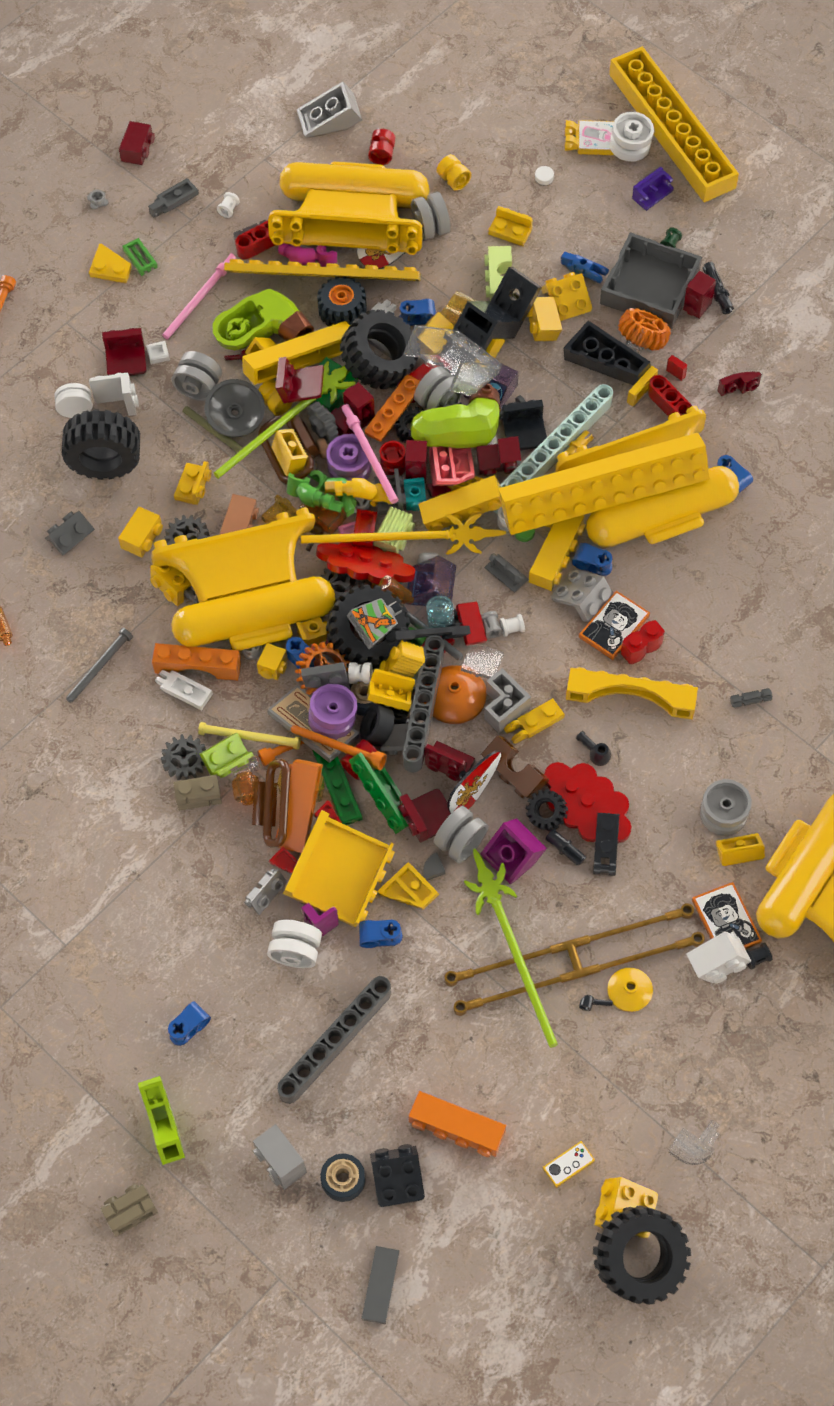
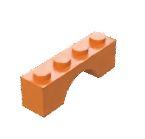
M155 643L152 664L156 674H159L162 670L168 673L173 670L178 673L182 670L195 669L208 672L217 679L238 681L241 658L239 650Z

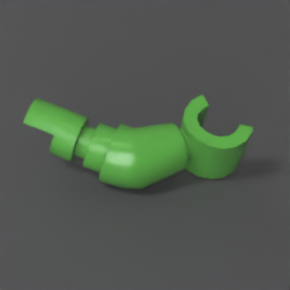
M314 470L309 474L312 479L319 483L314 488L324 492V495L328 494L325 493L326 481H342V483L348 481L343 477H329L319 470ZM343 493V496H336L341 502H344L343 509L347 517L352 515L357 505L353 495L347 496V493Z
M288 474L287 494L299 497L303 504L313 508L315 506L321 507L322 505L323 508L339 513L342 511L344 502L336 501L334 495H324V492H320L318 488L312 487L310 485V477H305V480L295 478L294 474Z

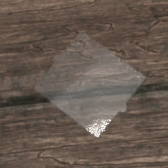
M470 645L461 671L473 674L476 677L480 676L489 679L498 672L504 652L490 649L489 646Z

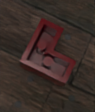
M358 382L345 390L343 399L344 405L348 404L353 414L358 417L361 423V429H363L375 417L374 397ZM342 406L334 409L331 414L336 419L335 422L338 427L336 430L339 433L337 435H355L353 429H350L346 422L347 418L342 410Z
M518 436L498 439L497 444L477 446L476 456L479 475L484 474L485 477L496 475V472L503 471L505 474H511L522 461Z

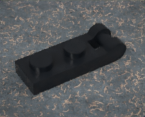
M597 813L593 874L600 875V873H609V876L616 875L620 814ZM601 858H609V864H601Z

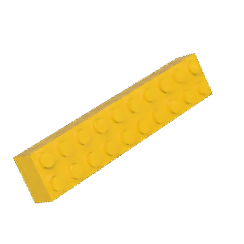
M642 46L611 59L610 77L636 112L644 114L651 120L654 126L653 135L701 200L705 203L736 189L739 173L645 48Z
M694 433L498 488L505 523L510 534L514 535L709 480L706 445L699 433Z

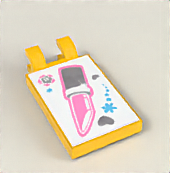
M566 120L565 151L578 150V154L615 156L610 149V137L614 121L578 120V124H576L574 121Z

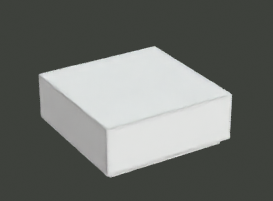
M165 341L146 345L151 365L170 360Z

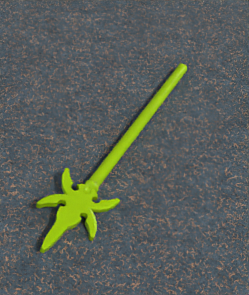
M327 361L324 365L322 394H328V391H331L330 404H333L337 397V389H347L356 383L355 381L343 382L346 375L350 372V370L347 371L345 365L333 370L331 375H328L329 362ZM316 399L300 401L214 472V476L217 479L222 477Z
M474 848L473 855L478 869V882L482 883V886L478 887L477 884L464 880V883L470 890L480 893L476 901V914L480 915L484 905V898H488L486 902L494 908L549 1048H553L558 1043L500 901L502 899V895L499 894L500 891L517 898L516 893L510 887L500 885L505 877V864L501 863L500 869L496 874L497 879L493 880L495 876L486 867L481 855Z

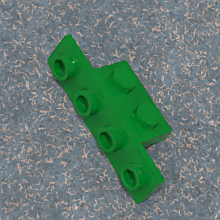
M361 752L351 758L349 762L353 771L359 776L365 790L369 792L375 801L376 807L386 818L388 826L393 829L395 834L408 827L407 822L397 808L400 805L399 797L402 794L385 767L382 770L375 769L373 771Z

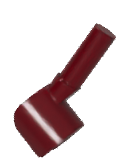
M242 350L237 355H226L224 359L241 360L242 362V356L247 355L245 353L246 350Z

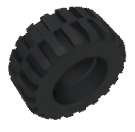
M377 309L376 312L375 310H369L366 313H362L353 321L343 334L342 343L340 344V351L343 352L341 354L342 361L346 363L345 367L347 371H351L353 378H358L361 381L360 383L365 386L367 384L370 385V388L377 389L380 387V389H388L397 386L414 369L417 364L416 361L419 359V344L415 341L417 337L415 333L411 332L410 325H406L403 322L404 319L400 316H394L392 312L388 311L385 313V310ZM367 339L381 342L389 350L392 360H385L377 356L371 350Z
M99 409L91 412L88 410L83 411L81 414L78 413L70 418L63 428V461L72 471L75 470L77 474L85 475L87 478L92 479L93 477L97 478V480L108 478L110 480L115 477H123L126 473L132 472L139 463L140 431L127 416L123 417L121 413H112L111 410L99 411Z
M363 585L360 589L354 587L349 592H345L337 600L329 613L326 631H329L327 639L329 643H333V650H339L341 655L346 654L344 660L356 662L358 665L371 662L373 669L380 667L383 660L386 661L388 659L391 649L394 646L397 647L399 643L387 644L385 637L381 643L368 649L365 643L357 639L351 631L350 620L347 617L352 609L380 598L384 600L387 606L395 601L400 605L401 600L398 596L395 599L391 596L393 592L388 589L383 592L381 587L376 585L373 589L370 588V585ZM404 606L401 607L402 612L395 616L398 622L395 628L406 627L405 630H409L410 618L405 617L408 611Z
M629 1206L623 1208L622 1213L617 1211L611 1215L612 1220L610 1222L605 1220L601 1225L604 1228L602 1234L597 1232L595 1239L599 1241L598 1247L593 1246V1254L597 1256V1260H594L595 1269L600 1271L598 1274L600 1280L607 1284L606 1287L611 1292L636 1304H641L642 1302L647 1305L654 1304L655 1300L662 1302L668 1299V1293L674 1295L679 1290L677 1284L679 1282L683 1284L687 1278L683 1276L685 1269L690 1270L691 1265L690 1262H687V1256H691V1248L685 1244L689 1240L687 1235L681 1232L682 1227L680 1224L673 1221L672 1217L668 1214L645 1206H636V1208ZM643 1231L650 1232L655 1235L659 1242L660 1258L658 1264L648 1275L640 1278L633 1277L626 1271L624 1266L623 1254L625 1247L634 1235Z

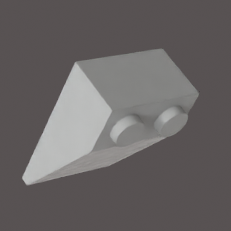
M344 82L339 83L297 109L306 138L346 130L362 121L354 93Z

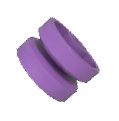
M344 434L336 437L329 443L326 453L330 477H343L348 481L352 480V478H363L365 480L369 478L372 471L371 464L356 435Z
M327 684L314 691L310 699L308 723L312 731L332 739H339L350 733L355 724L357 713V699L353 692L339 684Z

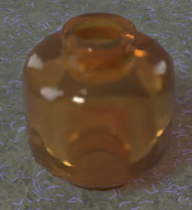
M252 772L237 774L236 778L232 780L234 800L241 802L244 806L253 805L254 781H259V778L253 775Z

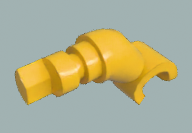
M352 478V480L346 481V483H342V481L325 482V493L335 492V496H343V493H347V496L353 495V498L370 500V504L373 507L377 505V502L381 501L392 505L381 483L374 485L363 478Z

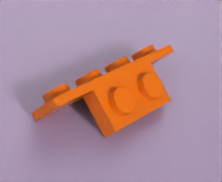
M406 375L392 395L387 398L382 408L376 413L365 429V434L381 442L414 399V393L420 381L410 375Z

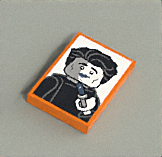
M615 591L580 632L579 638L611 660H614L621 651L624 638L630 633L638 631L650 617V612L623 594Z
M733 882L692 897V902L710 939L725 931L730 934L734 931L745 949L762 942Z

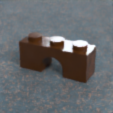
M497 735L481 753L483 757H486L495 750L501 752L496 768L501 773L499 777L505 783H511L516 788L514 790L515 793L523 799L525 797L532 799V794H537L538 790H541L549 781L535 765L527 764L523 770L516 772L512 766V761L519 750L503 736Z

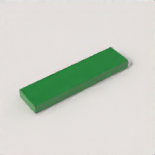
M312 750L316 763L323 764L321 775L342 824L350 825L363 820L338 756L329 763Z

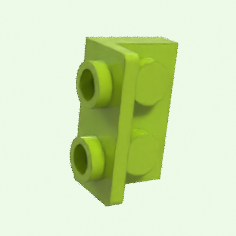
M238 733L232 734L199 754L210 776L217 775L220 778L231 773L230 769L235 766L239 768L249 763L248 759L254 756L252 751L247 752Z

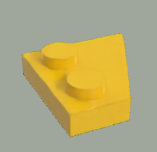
M99 243L89 270V276L127 283L132 270L131 263Z
M409 862L377 891L381 896L422 910L439 895L432 885Z

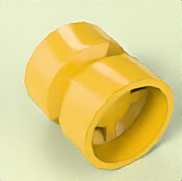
M454 155L444 157L436 168L437 174L447 181L448 185L455 191L464 188L471 179V172Z
M271 379L265 381L258 390L263 397L265 406H268V409L277 416L286 413L293 402L283 404L275 389L276 380Z

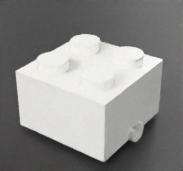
M725 931L686 953L698 978L715 984L726 980V975L732 972L737 973L747 967L746 964L751 962L740 938L736 936L734 931L731 934Z

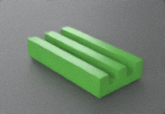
M139 238L122 246L124 253L141 276L145 274V271L150 272L151 268H158L157 262ZM136 244L138 245V247L140 248V250L143 252V254L145 255V257H146V258L148 259V261L150 262L149 264L146 263V261L144 260V258L142 257V255L139 253V251L136 249V247H135L134 245H136ZM129 248H131V250L134 252V254H135L136 257L139 259V261L141 262V264L143 265V267H141V265H140L139 262L136 260V258L134 257V255L131 253V251L129 250Z

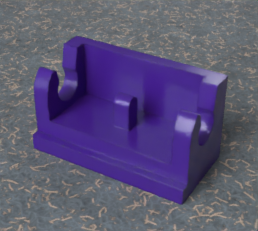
M660 166L633 186L632 199L647 211L674 191V187L670 184L673 178Z

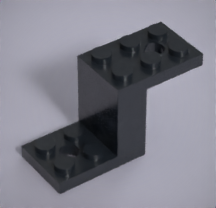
M508 267L491 301H467L441 353L456 364L468 367L471 373H474L492 339L515 338L542 287L514 267ZM515 289H518L520 293L517 300L513 297ZM465 340L469 342L468 351H465L463 348Z

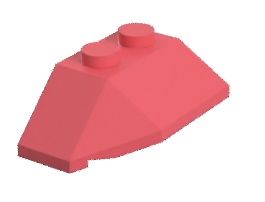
M429 447V462L433 486H455L475 477L471 448Z

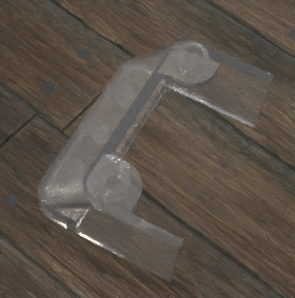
M415 325L404 351L405 356L420 357L427 366H442L454 376L449 391L462 393L467 396L476 394L498 375L502 368V364L464 334L452 329Z

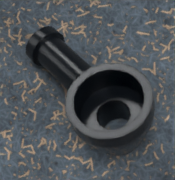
M581 731L576 736V739L590 750L589 756L592 763L598 766H604L609 763L611 750L605 743L595 744L584 731ZM603 749L605 752L600 753L598 750Z

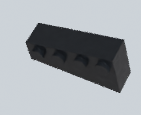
M589 320L563 348L564 360L633 386L651 367L649 360Z

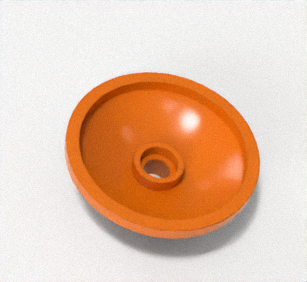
M450 665L442 667L433 717L448 724H462L474 719L480 714L486 703V686L482 678L475 671L464 666ZM457 686L458 689L453 690L451 687Z

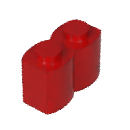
M656 620L645 623L639 631L632 632L624 638L621 655L629 664L641 661L646 653H652L661 647L665 630Z

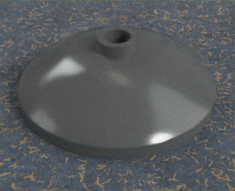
M229 379L218 383L210 390L205 401V415L208 423L216 432L227 437L237 438L249 435L259 427L265 413L264 400L259 390L251 383L240 379ZM233 410H236V411L239 412L237 415H232V414H231V412H232Z

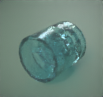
M435 596L428 601L426 611L429 628L449 627V624L454 623V607L449 598Z

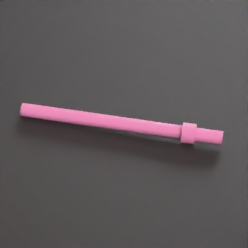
M231 253L224 262L230 263V259L237 258ZM224 262L216 267V272L162 334L165 339L168 340L217 281L228 273L224 270Z
M348 404L343 405L342 410L347 418L346 422L349 428L353 429L391 504H395L398 502V498L360 427L361 423L358 417L353 414Z

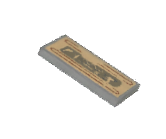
M296 685L268 709V715L290 732L293 725L312 731L308 723L309 705L312 696L307 695L304 689ZM353 728L345 737L334 740L351 745L359 738V732ZM294 734L297 737H301L302 742L329 763L342 753V751Z

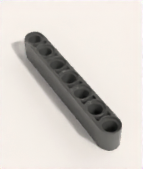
M436 635L428 637L425 641V663H423L419 670L403 749L404 768L411 773L420 771L423 766L425 757L424 747L428 742L444 660V641L440 636Z
M384 976L375 977L279 1081L277 1089L282 1102L286 1104L296 1102L391 997V984L388 978ZM378 986H384L387 988V990L383 993H378L375 991V989ZM367 1002L372 1006L364 1010L360 1008V1005ZM348 1019L356 1020V1024L353 1026H347L344 1023ZM332 1036L341 1037L338 1043H331L329 1041ZM321 1052L326 1055L322 1060L314 1059L317 1053ZM301 1070H309L310 1074L307 1077L303 1078L298 1075ZM288 1086L293 1087L294 1092L292 1094L286 1095L283 1093L284 1088Z

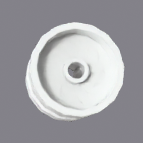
M638 112L620 114L614 121L610 137V149L613 154L625 161H638L647 156L654 134L653 123L647 116Z
M278 920L275 922L272 931L274 940L269 943L267 956L277 963L290 967L311 968L315 966L318 955L316 948L320 946L322 932L312 925L295 920Z

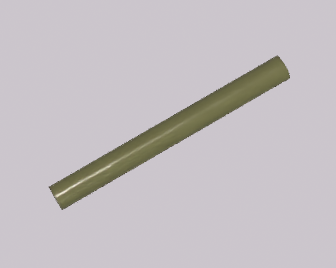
M184 407L183 413L238 453L243 449L241 445L230 437L216 432L205 418L190 407Z

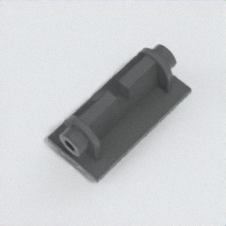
M491 554L489 557L490 562L484 567L514 593L529 580L499 554Z

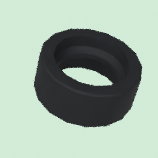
M374 703L370 705L361 721V740L364 739L374 746L380 747L384 745L389 739L394 726L393 710L380 704Z

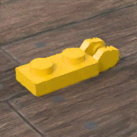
M552 698L517 718V720L507 724L504 727V731L508 734L521 727L522 730L512 736L511 739L513 743L517 744L564 719L565 714Z

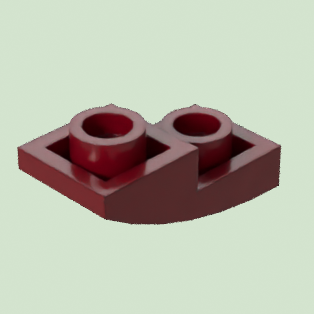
M751 371L726 376L719 379L717 391L721 397L731 394L737 389L742 394L754 391L760 385L762 374Z

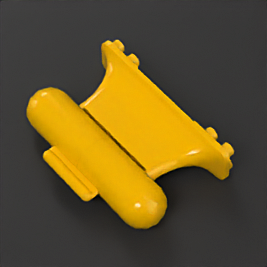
M294 162L289 163L283 168L279 178L282 193L289 199L304 202L296 211L274 210L269 214V236L273 244H292L296 247L301 245H322L388 251L392 254L407 252L409 255H415L421 250V223L412 219H400L397 208L411 209L412 199L423 197L427 200L430 191L427 178L421 172L385 168L383 165L349 162H332L331 164Z
M692 406L687 409V414L680 416L678 412L672 413L665 423L589 449L586 445H581L575 450L576 453L569 455L568 452H562L557 456L556 472L694 433H701L704 429L706 413L704 410H699L697 406ZM715 466L709 468V480L592 512L586 522L588 537L595 545L609 548L644 535L649 544H656L700 528L704 525L702 514L729 505L736 499L739 494L738 478L731 469L724 466Z
M305 507L296 511L297 516L289 517L288 512L279 513L276 515L277 520L269 524L198 540H187L186 535H180L174 538L175 544L167 545L166 540L154 542L155 549L151 553L152 564L154 566H171L178 569L192 585L199 603L184 606L173 616L171 627L176 640L187 647H198L229 639L231 648L240 651L266 645V643L270 644L290 639L293 635L291 624L323 617L330 613L336 601L335 591L330 582L316 576L297 580L295 574L294 553L296 543L302 534L314 528V514L309 513L308 508Z
M833 794L828 798L811 826L802 820H796L766 864V871L777 878L759 904L756 916L760 928L769 936L777 939L787 938L793 935L799 929L804 919L807 918L820 927L834 942Z

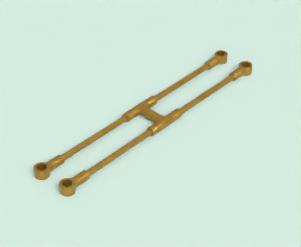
M685 903L681 908L666 912L658 917L595 935H586L550 945L549 948L522 956L525 961L549 953L555 954L568 951L574 970L560 974L559 977L535 983V989L555 983H565L599 973L600 970L676 948L679 950L689 946L699 947L704 943L705 937L701 932H694L691 937L675 941V943L604 964H594L582 968L576 947L664 920L670 921L681 917L689 919L693 916L694 907L689 903ZM687 908L691 911V913L687 914L683 911V909ZM694 937L701 938V941L696 942L694 940ZM514 958L473 970L470 968L460 972L448 971L445 974V983L450 987L455 986L458 981L472 978L476 974L514 964ZM449 976H454L455 980L448 981L447 978ZM524 986L483 999L480 997L466 1002L458 1000L454 1003V1012L459 1016H463L468 1010L481 1007L483 1004L527 991ZM458 1005H463L465 1009L459 1011L456 1007Z

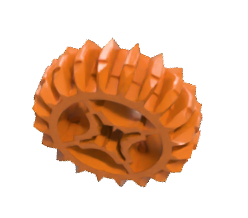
M630 308L623 313L619 320L618 330L621 332V335L626 337V340H630L632 344L638 345V347L648 348L651 351H654V349L660 350L664 348L670 339L671 329L668 324L663 322V319L658 318L657 315L646 312L644 309Z
M320 642L319 646L317 643H314L311 648L306 647L304 649L305 653L299 654L303 661H296V665L300 666V669H296L295 673H300V675L301 669L309 668L313 658H315L314 667L331 664L327 662L322 654L330 656L335 663L344 662L347 672L346 664L350 663V661L344 660L346 654L341 655L339 650H333V643H328L326 646L325 642ZM302 675L296 679L297 682L303 681ZM304 682L300 686L301 689L307 688L305 687ZM308 687L306 694L311 695L318 688Z

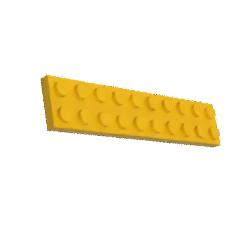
M230 259V263L224 262V270L229 273L339 278L345 276L357 279L421 281V273L415 267H404V270H397L395 266H385L384 270L378 269L375 265H365V269H360L359 266L354 264H346V268H340V265L326 263V267H321L319 263H307V266H301L299 262H288V265H282L280 261H268V264H263L260 260H249V263H244L240 259Z

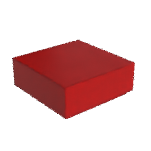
M671 355L667 360L666 371L682 381L686 377L688 365L674 355Z

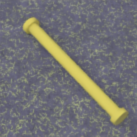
M200 722L198 728L199 735H205L206 733L229 737L234 733H238L241 739L291 746L299 750L301 744V737L297 736L289 738L206 725L205 722Z

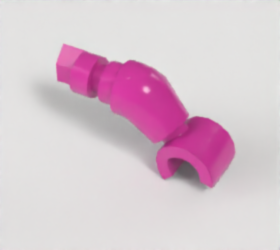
M282 243L277 245L279 246L278 253L287 257L290 262L301 263V266H305L307 263H315V261L321 264V267H326V263L337 264V252H326V246L318 245L316 251H314V248L295 247L291 244Z

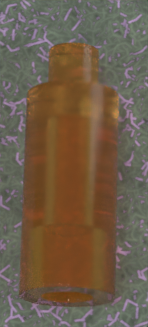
M389 575L384 576L380 580L379 586L384 591L388 589L393 592L391 596L393 598L398 596L402 604H412L414 602L412 592Z
M0 606V641H3L4 646H8L12 643L10 638H12L13 634L3 608Z

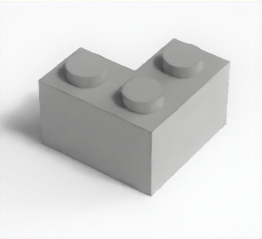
M503 668L486 680V693L494 701L485 707L484 719L500 733L507 724L516 720L530 709L531 696Z
M276 1124L253 1140L255 1147L253 1153L260 1162L265 1160L269 1168L266 1169L269 1173L268 1176L276 1187L281 1185L285 1190L307 1173L304 1160Z

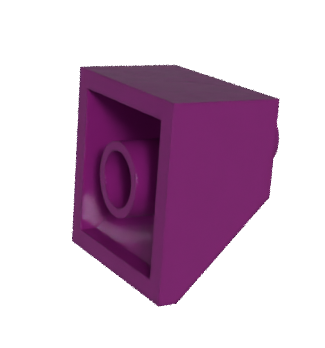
M516 818L503 822L480 855L497 872L500 869L501 863H504V879L509 884H512L536 864L547 848Z

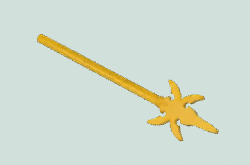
M481 513L470 516L464 524L457 517L446 514L445 516L453 524H457L458 528L454 529V527H451L450 530L301 535V544L420 539L448 540L450 538L453 542L458 540V543L453 544L445 552L446 555L458 551L463 543L470 551L481 554L482 552L473 543H469L470 539L479 541L485 537L505 535L506 531L483 529L480 526L469 528V525L474 524L482 515Z

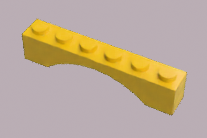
M578 667L570 668L566 700L588 703L606 695L630 694L656 703L672 717L693 720L698 687H693L690 684H672L669 681H653L646 677L634 678L626 674L614 675L608 674L605 671L595 672Z

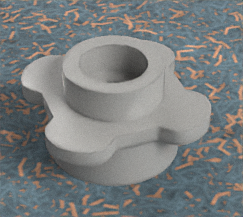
M94 190L87 196L92 209L107 206L109 203L105 198V192L101 190Z

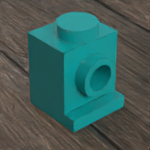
M424 477L403 479L406 511H420L418 504L426 501Z

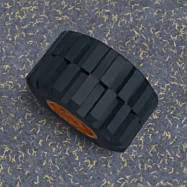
M343 276V278L335 277L334 280L329 279L327 284L323 283L321 285L322 289L318 290L319 316H321L322 322H326L328 327L343 321L351 325L360 314L367 312L365 289L361 287L360 282H355L353 278L347 279V277Z

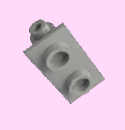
M271 869V871H267L258 882L262 888L254 887L248 896L245 897L246 901L244 903L249 908L253 907L258 915L264 911L287 883L280 870Z

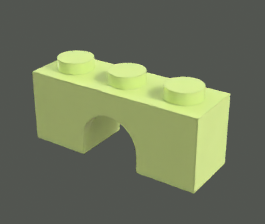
M488 246V254H484V266H488V270H485V282H489V286H486V298L490 297V301L503 279L501 275L506 273L508 267H512L511 246Z

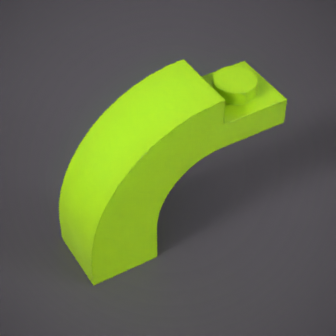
M161 1076L139 1082L138 1087L149 1117L162 1165L185 1158L177 1125Z

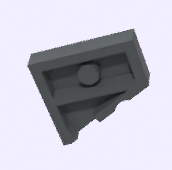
M344 662L301 669L305 687L319 688L327 684H339L351 691Z

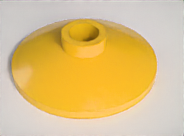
M623 968L611 976L607 992L609 999L617 1008L627 1012H635L648 1005L652 998L653 986L650 978L643 971L636 968ZM633 984L635 989L629 990L627 985Z

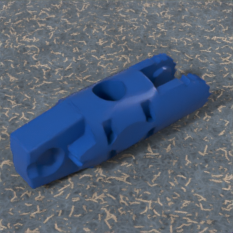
M564 252L561 256V264L566 266L567 269L577 274L582 273L584 277L599 284L603 281L601 275L606 276L609 272L608 268L580 255Z

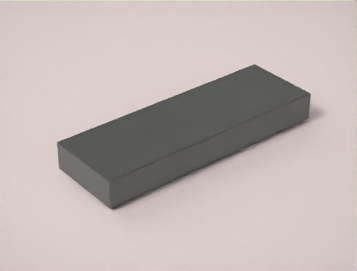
M376 1246L362 1320L386 1324L400 1253L399 1250Z

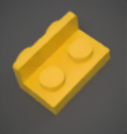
M498 206L496 217L488 229V235L523 247L532 231L533 218L526 214H520L508 208Z
M204 461L202 466L186 462L174 493V500L198 505L200 498H203L205 495V484L210 481L212 475L208 462Z

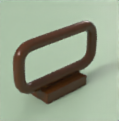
M285 414L277 415L264 423L259 429L258 436ZM298 415L286 424L289 429L295 430L294 432H296L297 438L301 441L300 443L308 456L305 468L294 474L295 478L303 479L314 468L313 457H317L321 452L307 425ZM267 439L261 445L278 479L287 485L288 476L285 475Z
M276 759L269 763L265 782L254 781L252 825L263 826L264 842L271 848L282 846L287 837L290 767L284 759ZM281 768L279 830L277 838L272 839V827L276 825L278 783H274L276 769Z

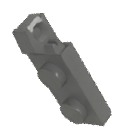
M186 178L158 194L154 203L148 206L149 213L153 218L161 215L162 212L165 214L199 195V190Z

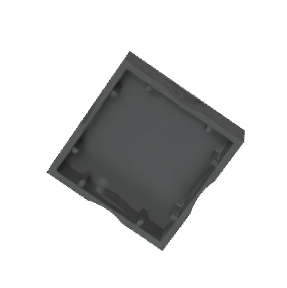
M630 232L620 251L616 265L611 269L601 289L600 304L624 313L630 308L644 309L646 312H651V314L663 319V322H666L670 329H672L684 306L686 287L700 271L702 257L678 248L664 246L654 240Z

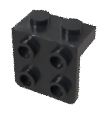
M529 400L527 402L502 405V421L506 438L518 436L520 450L537 448L547 438L543 421L544 406L542 400Z
M404 1144L398 1146V1149L388 1150L387 1148H381L370 1154L377 1201L380 1207L424 1199L425 1194L416 1146Z

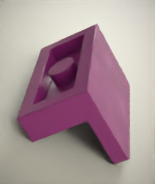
M310 903L302 907L304 923L318 928L322 932V937L339 925L337 909L334 906L320 916Z

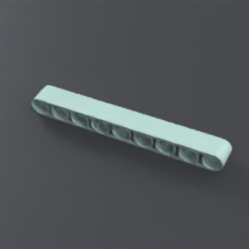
M606 384L596 387L500 484L501 487L543 476L558 461L557 456L569 447V444L575 441L584 430L588 431L611 407L612 388Z

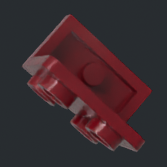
M141 328L102 332L106 353L107 375L128 373L131 376L147 372L145 344Z
M440 789L431 790L413 800L410 799L408 794L399 797L400 805L398 810L403 818L406 817L411 834L413 836L416 835L420 843L436 836L441 825L451 815L447 808V801Z

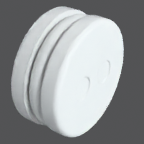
M69 383L55 391V408L60 415L72 418L78 413L81 414L83 411L88 410L90 412L92 410V394L87 386Z

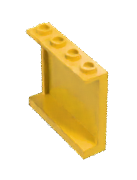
M321 810L283 894L301 903H310L314 909L323 913L334 906L337 909L338 920L356 927L359 922L365 921L369 911L365 910L368 902L373 903L377 891L374 888L377 882H382L386 874L383 868L386 862L390 864L395 851L392 850L394 843L391 842L390 845L329 818V813Z

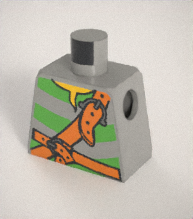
M380 598L352 609L347 617L367 648L371 649L398 624L395 616L400 614L402 609L398 602L395 601L387 606L384 600Z

